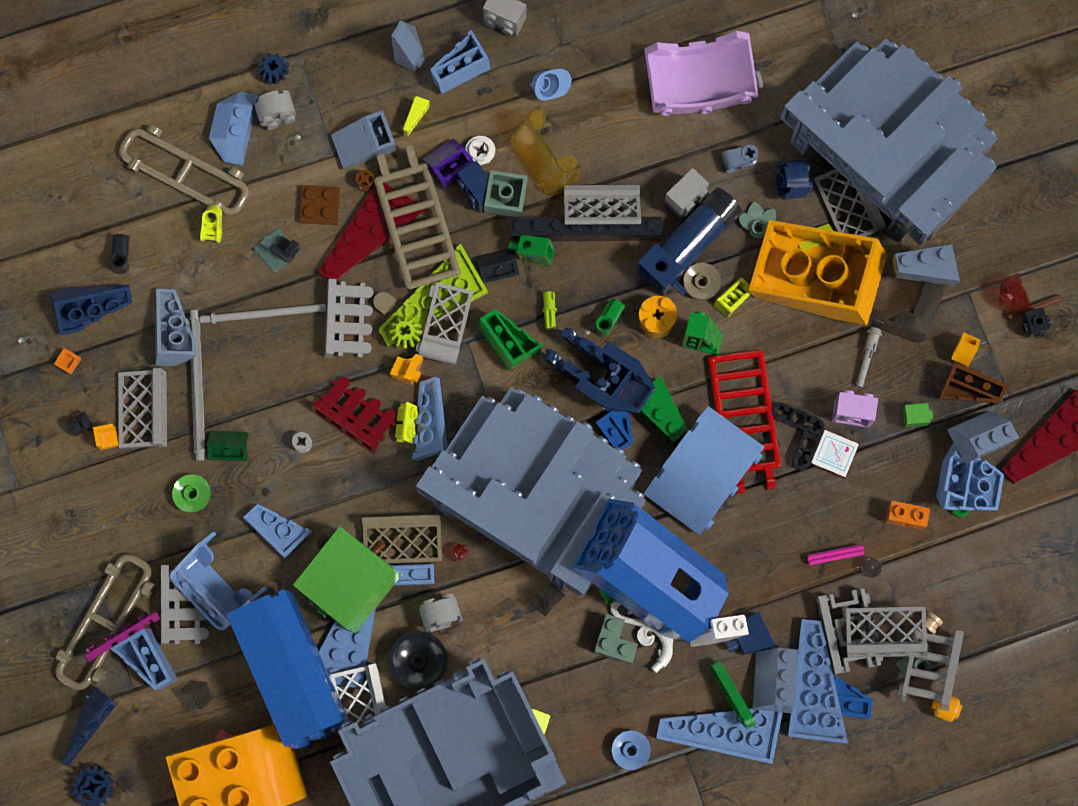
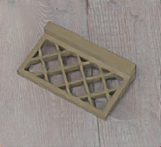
M441 514L362 518L363 543L365 546L368 547L369 541L372 544L369 549L373 546L375 547L376 542L382 536L391 543L384 552L380 551L382 554L379 557L381 558L384 555L387 558L383 559L385 562L442 561ZM437 526V535L433 540L423 533L428 527ZM409 527H414L420 532L413 541L404 534ZM380 528H387L384 532L380 530ZM390 528H395L401 533L394 541H391L385 535ZM367 529H376L381 534L374 543L368 538ZM421 534L430 542L423 550L414 543ZM402 535L410 542L404 551L395 544ZM433 544L438 549V557H429L424 551ZM392 545L401 552L396 559H391L385 554ZM411 545L420 551L416 558H410L405 554ZM421 554H423L426 558L419 557L421 556Z

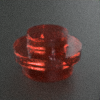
M465 544L456 545L451 554L455 562L459 563L467 558L469 554L468 546Z

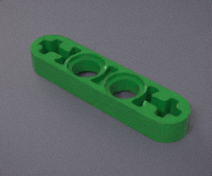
M716 660L710 663L709 667L743 727L747 730L756 725L750 710L721 661Z

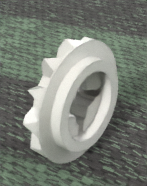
M485 136L473 137L466 145L465 150L473 161L477 160L481 166L489 163L494 158L495 145ZM484 145V152L486 154L481 153L477 157L475 149H480Z

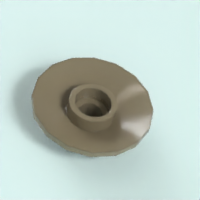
M696 263L685 272L683 278L684 288L693 298L699 300L709 299L719 291L721 285L720 274L710 264ZM703 280L705 285L700 286L698 281Z

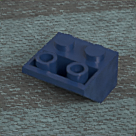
M476 160L458 172L457 182L460 192L469 197L470 200L468 202L471 207L481 213L484 209L488 179L487 174Z

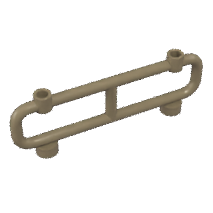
M149 124L146 131L133 129L126 135L120 146L119 154L121 159L128 163V169L136 173L138 170H141L208 206L217 205L221 208L223 214L234 215L242 209L248 198L249 190L247 185L241 181L244 173L231 167L228 173H225L160 139L159 137L163 131L152 124ZM140 136L186 160L175 180L127 154V149L134 137ZM192 164L238 187L241 190V195L235 206L228 208L222 203L182 184Z
M123 555L117 559L115 564H108L105 569V573L108 576L66 650L61 649L57 653L56 660L59 662L55 671L57 679L62 684L75 690H83L91 682L100 685L107 674V671L100 668L109 650L96 657L82 682H76L66 677L63 673L88 625L93 620L110 629L111 633L115 636L120 633L119 628L124 626L140 595L146 598L152 595L156 585L149 581L151 568L148 563L134 555ZM125 562H131L143 569V576L115 624L98 615L96 611L113 581L118 577L122 565Z

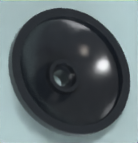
M412 631L396 640L390 650L388 662L392 676L400 685L411 690H421L423 688H431L435 682L442 679L447 669L448 658L444 645L436 636L424 631ZM417 658L422 659L421 665L415 664Z

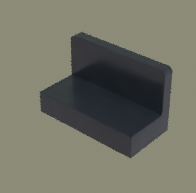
M508 249L476 257L483 284L519 275L515 254Z

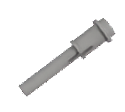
M870 327V330H867L868 337L864 347L866 351L855 385L863 388L872 354L876 352L879 337L882 336L881 330L875 327Z

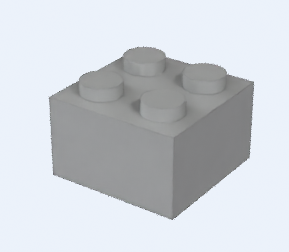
M487 0L483 7V22L491 28L501 29L508 36L514 35L517 37L526 20V4L518 0Z
M692 168L666 193L664 205L679 219L683 216L688 217L693 212V207L697 203L700 205L707 197L709 183Z

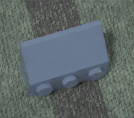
M991 411L948 429L965 464L1001 449L1019 439L1011 421Z
M775 648L756 652L752 709L782 713L793 712L795 707L798 650Z

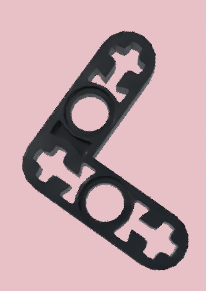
M782 402L776 403L772 408L774 419L804 432L793 456L792 465L797 470H805L812 460L825 424L822 419ZM782 407L784 408L783 412L787 414L789 410L792 411L789 420H786L787 415L785 414L778 416V412L775 409ZM795 414H800L803 417L801 424L794 423L793 416ZM807 418H809L810 421L808 423L815 424L817 422L819 423L818 427L821 429L813 431V426L807 425L806 428L803 426L807 422ZM805 439L812 440L814 443L813 448L806 449L803 446V441ZM803 452L810 453V456L808 454L805 455L804 462L806 464L799 466L796 458L800 459Z

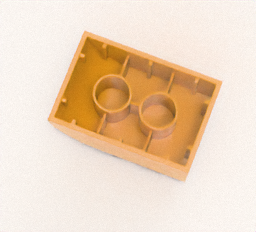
M274 723L174 752L166 757L179 806H286L307 797L295 750L291 747H284Z

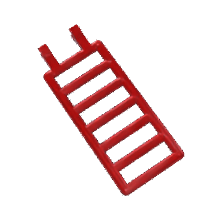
M762 350L709 356L707 361L715 411L724 418L766 413L767 424L740 427L739 429L746 434L769 432L770 443H763L761 445L764 446L762 451H772L773 461L757 463V465L752 464L747 472L764 470L767 490H773L776 487L773 469L781 467V459L772 413L764 352ZM757 358L759 369L717 374L716 363ZM760 376L761 387L720 392L718 381ZM763 394L764 406L725 411L722 409V399ZM743 477L736 485L739 488L736 494H741L745 491Z

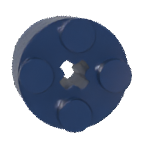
M798 160L778 163L777 169H780V174H776V182L779 195H783L781 199L806 198L808 191H812L813 187L808 175L810 171L809 162Z

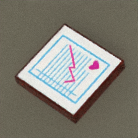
M824 429L809 465L846 479L860 443Z

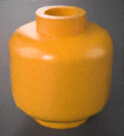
M951 696L949 711L941 710V703H938V700H933L931 708L935 709V717L952 722L954 719H958L962 705L957 697Z

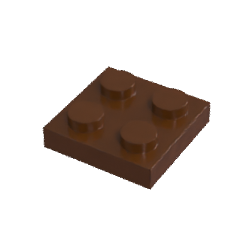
M302 185L300 223L338 225L340 187Z

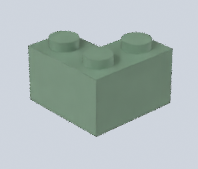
M606 614L594 654L632 665L638 644L620 639L625 619Z

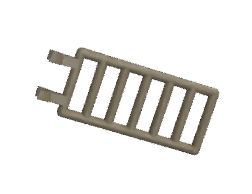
M409 146L406 147V152L411 167L389 173L384 154L378 155L377 160L382 175L376 177L374 182L407 289H413L458 276L461 271L429 166L426 163L419 165L414 147ZM423 172L425 182L385 193L384 182ZM428 189L430 200L395 210L390 209L388 200ZM429 207L434 208L436 217L398 228L395 226L394 217ZM439 224L440 235L401 246L398 235ZM444 241L447 252L406 263L405 252ZM449 259L452 270L414 281L411 280L409 270Z

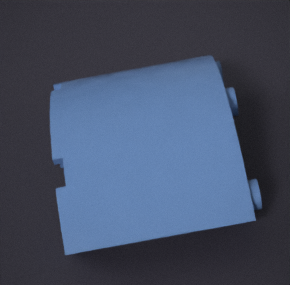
M708 406L667 459L659 474L655 476L644 492V495L701 535L704 529L708 531L714 523L712 518L728 496L733 497L739 488L736 485L753 463L757 465L763 457L760 453L764 446Z

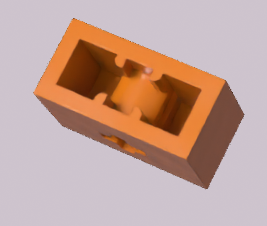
M891 501L888 504L885 523L924 530L927 528L930 508Z

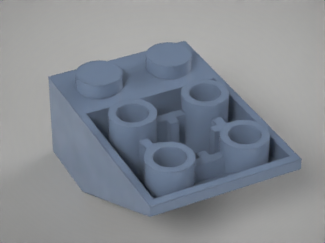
M383 110L367 115L331 135L343 169L375 159L378 155H387L396 151V145Z

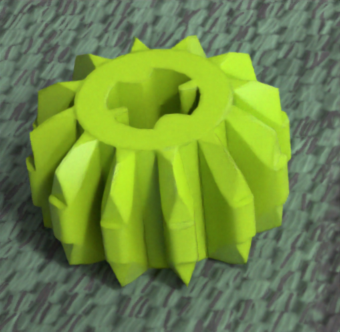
M404 316V321H401L398 317V324L392 323L391 327L394 329L389 330V334L393 335L391 341H397V347L403 343L404 349H407V344L409 343L411 347H414L413 340L419 342L420 338L418 336L422 335V331L417 330L420 328V324H414V318L408 321V317ZM408 329L409 334L403 336L402 330L406 331Z

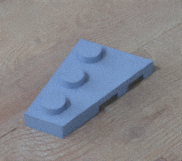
M259 504L244 516V520L284 559L312 534V530L305 529Z

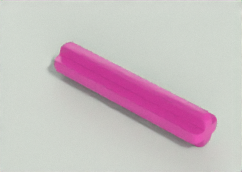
M860 544L809 554L807 562L809 565L860 556L864 554V548Z

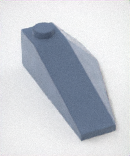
M156 289L155 366H176L196 357V338L189 327V321L184 315L176 290Z

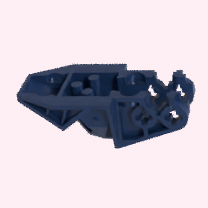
M565 327L563 331H559L562 339L600 366L602 370L605 369L607 371L605 373L606 376L604 379L600 378L598 385H596L591 379L589 372L582 371L574 366L572 362L563 360L552 349H546L543 359L577 384L575 388L588 396L603 410L639 413L656 390L640 361L609 341L601 348L586 337H579L570 327Z

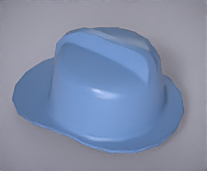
M553 69L538 72L533 77L532 82L529 83V86L532 87L538 99L546 101L564 96L570 89L572 80L568 71Z

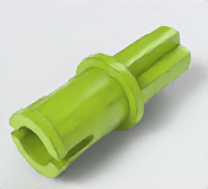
M548 291L543 293L544 308L542 312L544 313L546 330H554L556 328L555 313L557 312V308H555V292Z

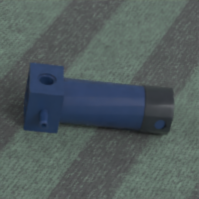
M716 187L660 245L656 243L638 261L636 272L663 297L672 288L683 296L687 290L678 283L682 279L683 272L743 214L740 205L725 190Z

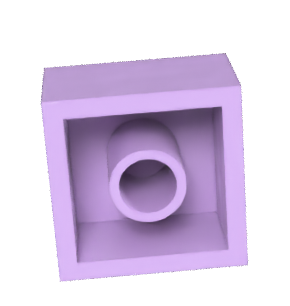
M843 390L835 398L832 422L870 428L875 422L878 398H874L872 394L863 393L861 396L855 395L853 391Z

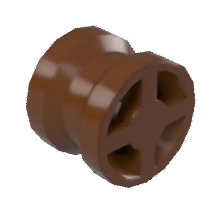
M366 169L356 174L357 187L361 191L368 192L375 186L373 173Z

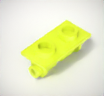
M406 402V404L401 403L400 407H398L397 421L403 422V424H396L395 438H397L396 442L403 443L406 441L413 444L418 412L417 406Z

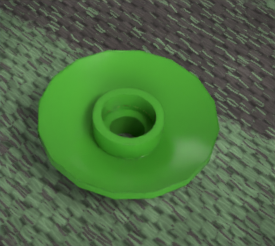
M194 474L185 475L174 484L172 497L176 506L182 511L189 513L198 512L209 503L211 490L207 481L201 476ZM192 491L196 492V496L194 498L189 497V494Z

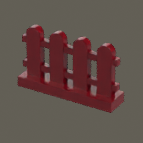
M342 377L338 381L334 379L332 382L334 387L327 396L323 394L320 397L322 402L319 400L315 401L312 405V412L375 455L379 449L380 443L378 441L383 442L385 440L383 435L390 426L394 428L397 424L395 422L396 412L389 409L382 413L379 410L381 402L378 399H372L369 403L365 401V390L363 388H357L354 392L349 390L350 381L347 377ZM345 393L349 398L341 407L337 402ZM359 404L365 407L358 417L352 415ZM376 415L381 419L372 429L368 426V423Z

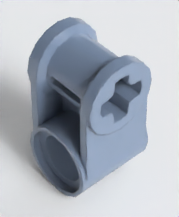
M746 145L723 152L721 157L726 172L732 173L753 166L758 159V149L754 145ZM749 153L751 156L753 155V157L750 158L749 156H746V154Z

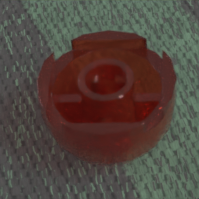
M1016 273L1004 279L1000 285V294L997 295L1000 304H1005L1007 309L1012 312L1030 309L1031 304L1020 275Z

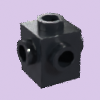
M1043 307L1027 311L1021 316L1023 321L1022 329L1024 333H1027L1028 338L1033 336L1035 339L1041 338L1050 329L1051 320L1046 315Z

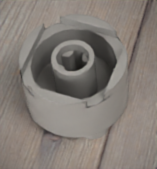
M278 90L268 92L259 96L258 102L254 101L261 126L267 127V130H273L278 128L280 124H290L295 121L296 112L289 91L283 90L284 93L279 94Z
M453 594L442 596V599L438 601L429 599L420 605L419 613L425 632L448 628L453 621H456V624L463 621L457 599Z

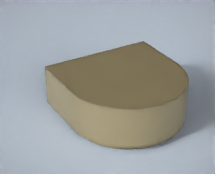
M386 292L376 294L373 300L375 308L384 316L397 302L395 298Z

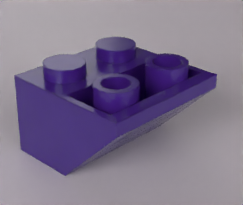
M454 138L423 158V161L428 164L430 171L443 189L458 180V172L474 162L465 148Z

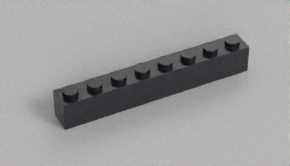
M510 217V241H520L521 235L549 238L551 242L661 241L662 217H641V224H565V217Z

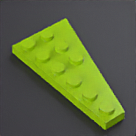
M460 244L455 250L461 271L460 275L437 282L473 291L471 302L488 294V291ZM449 259L444 260L441 266L431 275L452 270ZM436 282L418 287L415 293L403 303L398 311L379 328V332L388 347L397 342L391 341L393 335L389 334V330L394 329L391 327L392 323L398 324V317L401 321H404V316L408 317V321L414 318V324H420V328L417 330L426 327L432 297H429L431 286H436ZM439 288L437 295L441 301L451 296L447 289ZM460 293L455 296V299L461 306L467 302L468 295ZM453 299L443 303L448 313L457 308ZM441 305L433 310L437 320L446 315ZM408 329L406 331L402 330L403 336L409 334Z

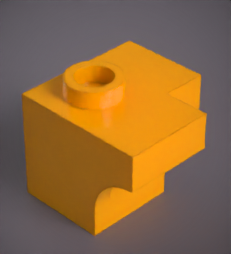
M415 354L411 359L397 357L390 372L391 378L410 386L414 382H418L421 375L419 370L424 361L423 356Z

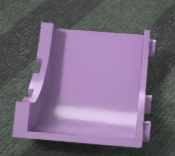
M734 31L717 37L716 42L706 44V41L689 43L688 47H678V44L657 42L645 48L652 106L655 113H661L662 116L697 112L709 114L712 110L738 104H749L753 99L759 97L749 33Z

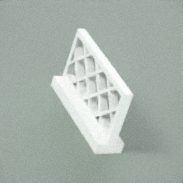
M377 664L330 675L337 694L338 690L342 692L339 697L340 700L344 693L354 699L350 707L344 709L347 711V715L350 713L358 718L357 723L360 720L362 721V717L367 709L375 712V716L381 714L380 710L386 707ZM366 671L367 680L363 686L353 680L358 672ZM344 676L350 681L345 689L342 690L337 687L335 678ZM351 682L361 687L356 697L346 692ZM363 689L371 693V699L367 705L358 700ZM356 701L365 706L360 717L350 711ZM372 702H373V707H374V709H372L371 707H369Z

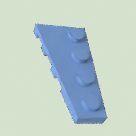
M437 377L421 381L419 385L417 406L420 408L419 415L416 418L418 429L417 435L414 437L416 449L412 456V460L415 461L440 454L448 448L440 378Z

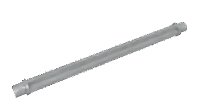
M190 310V318H188L189 327L196 338V357L190 359L194 454H196V461H204L206 449L200 318L198 317V310Z

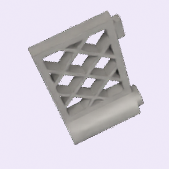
M436 282V286H431L429 297H432L427 323L423 339L417 343L416 352H419L420 356L456 365L473 291ZM439 288L447 289L451 296L441 301L437 295ZM460 293L467 294V302L460 306L455 296ZM453 299L457 308L448 313L443 303ZM441 305L446 315L437 320L433 310ZM460 310L463 320L455 324L450 315ZM448 317L453 326L444 331L439 321ZM437 324L442 332L437 336L428 335L429 327ZM455 328L459 334L458 341L449 340L445 333Z

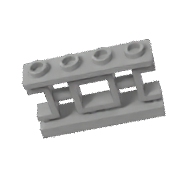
M864 588L851 591L852 601L835 604L833 594L816 598L833 675L849 672L848 662L866 659L867 668L880 666L881 661H883V657H872L873 661L871 657H847L842 659L843 667L841 666L836 640H838L839 648L846 647L847 642L843 641L840 624L846 623V609L859 603L858 596L861 608H869L870 597ZM828 602L831 609H842L843 618L833 621L835 628L832 625ZM850 614V621L857 620L859 624L863 620L861 615L851 617ZM872 614L869 619L874 623V615ZM865 621L859 629L868 635L873 626ZM875 631L869 638L873 642H879L878 633ZM860 634L861 639L852 640L851 643H860L864 637Z

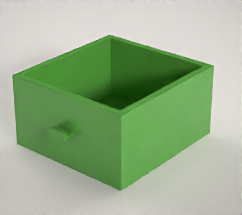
M339 527L293 586L319 606L316 611L323 617L329 614L343 627L356 633L402 574L351 533Z

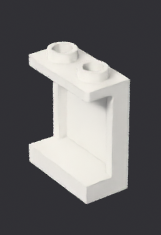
M745 615L710 620L711 629L691 641L690 645L694 647L722 643L748 635Z

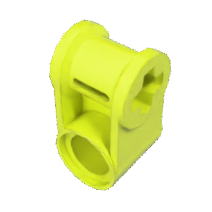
M210 205L202 215L200 240H213L220 243L222 239V210L217 205ZM208 213H214L216 215V219L210 218Z

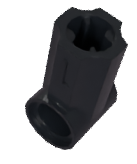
M116 234L112 238V251L109 263L117 274H124L129 270V235ZM117 261H124L121 266H115Z

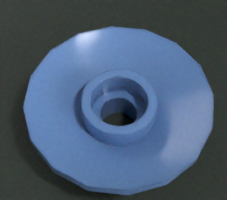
M630 730L622 732L616 737L612 744L611 752L618 766L626 770H636L647 763L650 758L651 747L643 734ZM633 747L635 750L634 754H628L627 749Z

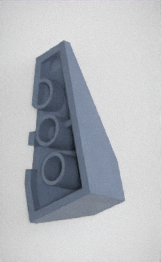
M400 20L391 36L395 63L415 72L424 63L423 49L416 27Z

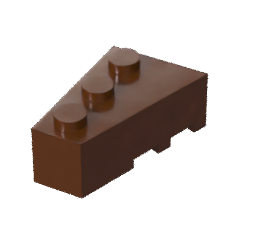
M953 363L937 399L998 404L1002 402L1008 385L960 364Z

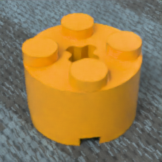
M653 296L642 303L638 315V324L644 333L652 338H662L673 330L677 320V309L671 299L663 296ZM655 314L661 316L660 320H657V318L654 317Z

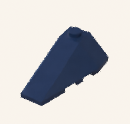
M129 284L67 288L50 292L52 309L60 336L79 332L85 329L84 326L93 321L96 323L106 314L114 313L132 303Z
M100 688L92 689L85 697L87 700L83 705L62 764L65 766H69L118 705V702Z

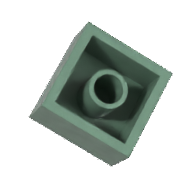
M490 170L484 204L485 213L522 217L528 176Z

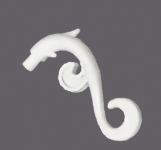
M617 601L612 603L610 610L613 616L625 619V623L641 627L637 632V639L641 645L650 646L654 642V635L648 637V631L654 632L659 637L662 643V651L658 650L659 657L651 669L657 673L662 667L665 668L673 654V639L661 635L641 619L621 616L617 611L618 606L621 604Z

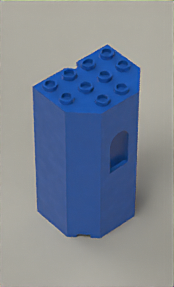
M608 499L593 527L595 529L594 535L586 540L572 568L667 638L690 643L711 629L710 620L717 618L729 594L725 574L635 503ZM678 568L691 578L683 594L670 585Z
M282 590L276 593L277 596H263L226 615L284 747L306 749L314 745V740H325L332 736L331 732L341 730V725L349 722V718L293 593Z

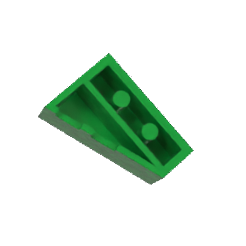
M497 309L480 318L478 322V328L509 371H512L540 353L544 346L540 341L537 342L529 336V333L525 330L523 331L517 327L513 321Z
M700 311L691 312L682 347L719 355L723 333L705 313Z
M659 376L653 382L656 390L639 414L673 447L686 434L687 427L661 376Z

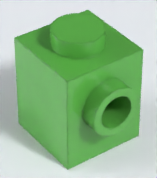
M928 403L905 405L902 408L904 427L927 426L930 420L933 419L932 409H929Z

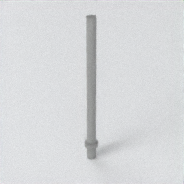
M326 304L225 314L211 313V315L200 316V323L216 324V322L322 312L326 311Z

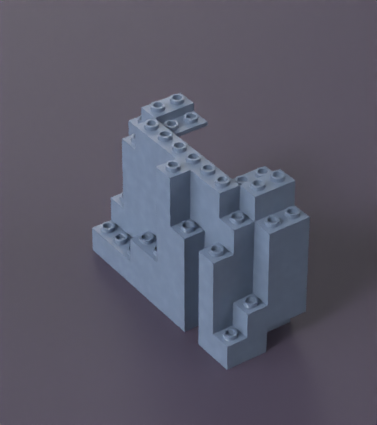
M887 38L877 48L873 47L870 51L864 44L856 41L816 83L813 81L803 92L800 90L784 106L781 119L794 130L790 143L803 155L809 150L810 146L813 147L892 219L886 231L900 243L907 235L920 246L926 239L930 240L989 179L997 167L994 161L985 155L991 150L998 138L994 131L984 126L987 121L985 114L980 110H976L966 97L959 95L963 89L960 82L949 75L943 80V77L938 72H934L929 68L925 60H920L915 55L913 49L906 47L904 44L898 48L893 41H889Z
M511 387L501 403H497L489 396L487 398L481 396L446 451L443 450L433 466L428 467L416 485L418 493L434 502L435 509L451 519L453 516L459 518L549 576V582L564 592L569 589L583 598L592 582L572 567L586 540L594 535L595 529L593 527L608 499L633 502L641 509L644 507L646 502L643 498L644 495L637 490L631 491L641 475L640 465L633 460L627 461L624 455L625 452L617 446L613 448L608 445V441L601 436L595 437L593 435L594 431L591 430L592 427L589 424L578 421L575 424L573 418L568 415L562 416L558 413L559 410L550 404L548 406L543 404L542 399L535 394L531 396L527 393L526 395L523 390Z
M479 658L468 663L469 666L466 667V672L463 673L462 670L457 671L451 675V679L447 681L441 679L434 683L435 687L429 690L423 688L416 692L417 696L411 699L407 696L398 701L399 705L393 708L389 705L381 709V714L375 717L371 714L362 719L363 722L360 724L357 722L353 723L351 720L341 725L342 729L338 732L348 753L341 752L333 756L334 760L330 762L350 806H523L565 785L566 781L514 672L509 673L507 670L497 675L498 679L494 680L485 659L480 660Z

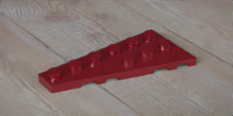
M383 183L385 193L396 190L391 186L387 185L386 183ZM376 186L373 187L319 269L318 274L327 280L337 279V282L359 262L365 260L369 254L391 239ZM406 195L388 200L391 210L417 203ZM427 208L394 217L396 228L409 225L417 216L423 214Z
M1078 389L1072 393L1000 470L1013 484L1078 451Z

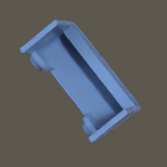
M212 532L198 543L171 572L170 578L173 584L216 629L224 630L230 625L227 613L257 600L268 588L264 586L254 595L245 588H241L235 593L210 566L214 555L207 544L216 535L215 532Z

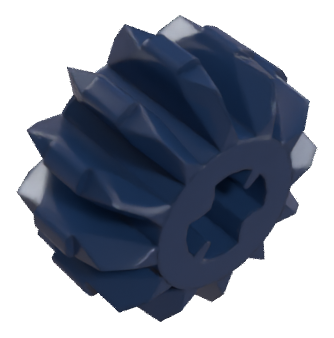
M269 52V58L262 56L263 62L258 63L260 68L258 73L262 75L263 81L268 80L269 84H272L275 80L279 85V79L285 81V75L290 73L289 69H287L289 62H285V56L279 57V53L272 56Z

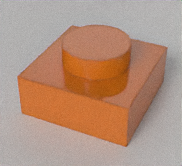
M64 348L54 365L72 375L81 358Z

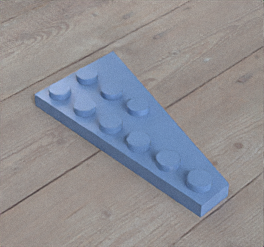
M376 608L356 633L346 629L335 620L319 650L329 676L367 665ZM365 671L358 672L353 679L362 686ZM344 676L335 678L337 686L346 687L350 681ZM353 682L349 685L350 688L361 689L360 686Z
M802 619L797 657L795 707L790 717L788 736L848 744L823 624L821 621Z
M749 709L756 725L747 730L743 727L734 711L664 718L659 721L656 739L773 764L782 712Z

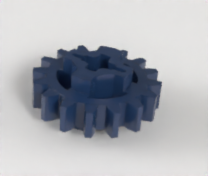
M97 765L94 766L93 770L90 766H87L86 772L79 770L80 777L74 776L77 783H72L71 785L76 787L72 794L78 795L75 799L76 802L82 800L81 806H86L87 804L88 806H94V804L95 806H101V803L107 805L106 799H113L110 792L116 791L115 788L111 787L115 780L109 779L112 773L105 774L106 768H102L99 771V766ZM95 774L101 775L104 780H98ZM86 778L84 786H81L83 780ZM92 783L100 785L97 788H95V792L93 790L86 789H89L91 786H93ZM106 788L105 794L101 797L103 789ZM83 794H89L92 801L86 799Z

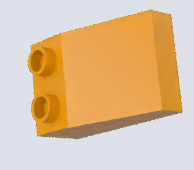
M769 220L749 292L757 299L830 319L867 326L887 253L876 238ZM808 240L824 242V244L808 250L800 249L798 243Z

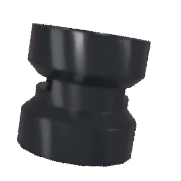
M85 411L79 413L75 418L67 419L68 425L75 437L80 435L82 431H88L93 428Z

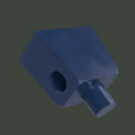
M759 611L746 619L748 635L725 642L730 653L740 648L743 656L775 646Z

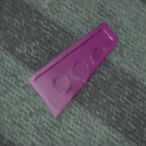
M145 612L136 618L138 622L133 625L127 623L119 628L121 632L114 636L111 633L103 638L104 643L97 646L94 644L85 650L87 653L83 655L85 661L90 662L113 648L114 645L128 639L130 635L146 628L151 622H156L160 617L156 612L149 615Z

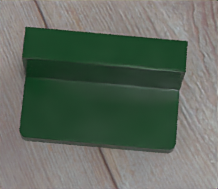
M211 431L207 444L208 460L247 461L248 432Z

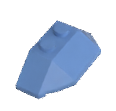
M238 92L217 103L209 140L224 163L243 166L256 111L254 101L258 102L259 95Z

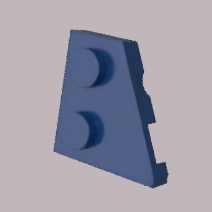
M611 411L595 423L613 448L617 446L625 450L634 443L628 412Z
M835 676L834 680L842 716L871 719L873 699L861 693L840 677Z

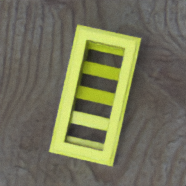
M417 96L414 98L403 127L404 136L408 137L429 109V100Z
M741 277L716 300L714 307L723 316L728 318L751 295L749 292L750 285ZM738 286H740V287L746 292V294H744V293L738 288Z

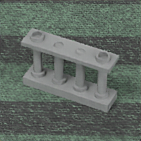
M916 629L910 635V638L916 642L918 639L923 640V635ZM956 630L955 636H951V638L927 633V641L949 645L952 648V653L945 656L927 652V656H910L905 682L900 683L898 694L902 695V702H905L907 694L938 700V703H941V710L949 711L964 631ZM914 657L945 663V666H949L948 673L940 674L912 668ZM915 676L942 682L941 684L945 685L944 691L939 693L910 687V677Z

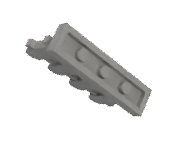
M329 279L327 283L324 357L332 358L334 353H338V357H343V353L358 354L357 358H362L363 354H369L372 349L370 343L363 342V336H368L372 332L371 325L364 323V317H370L373 309L371 306L364 304L365 299H370L373 296V289L366 287L365 283H360V286L346 285V282L341 281V285H336L337 279ZM336 297H340V303H336ZM345 298H358L359 305L345 304ZM335 316H339V322H335ZM345 316L359 317V323L344 322ZM335 334H339V341L334 340ZM344 335H358V342L344 341Z
M161 565V645H169V641H175V644H180L182 640H195V644H200V640L207 639L209 635L206 628H200V621H204L206 618L196 607L179 609V602L189 600L175 585L174 589H169V582H172L170 574L173 570H169V565ZM169 602H174V609H169ZM169 621H174V628H169ZM179 621H195V628H180Z

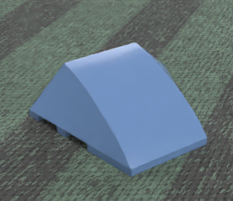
M953 442L942 461L936 498L941 508L945 510L997 511L1004 474L989 462L983 461L980 458L965 464Z

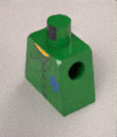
M521 235L520 241L511 240L508 248L510 252L517 253L522 261L551 267L555 248L549 238Z

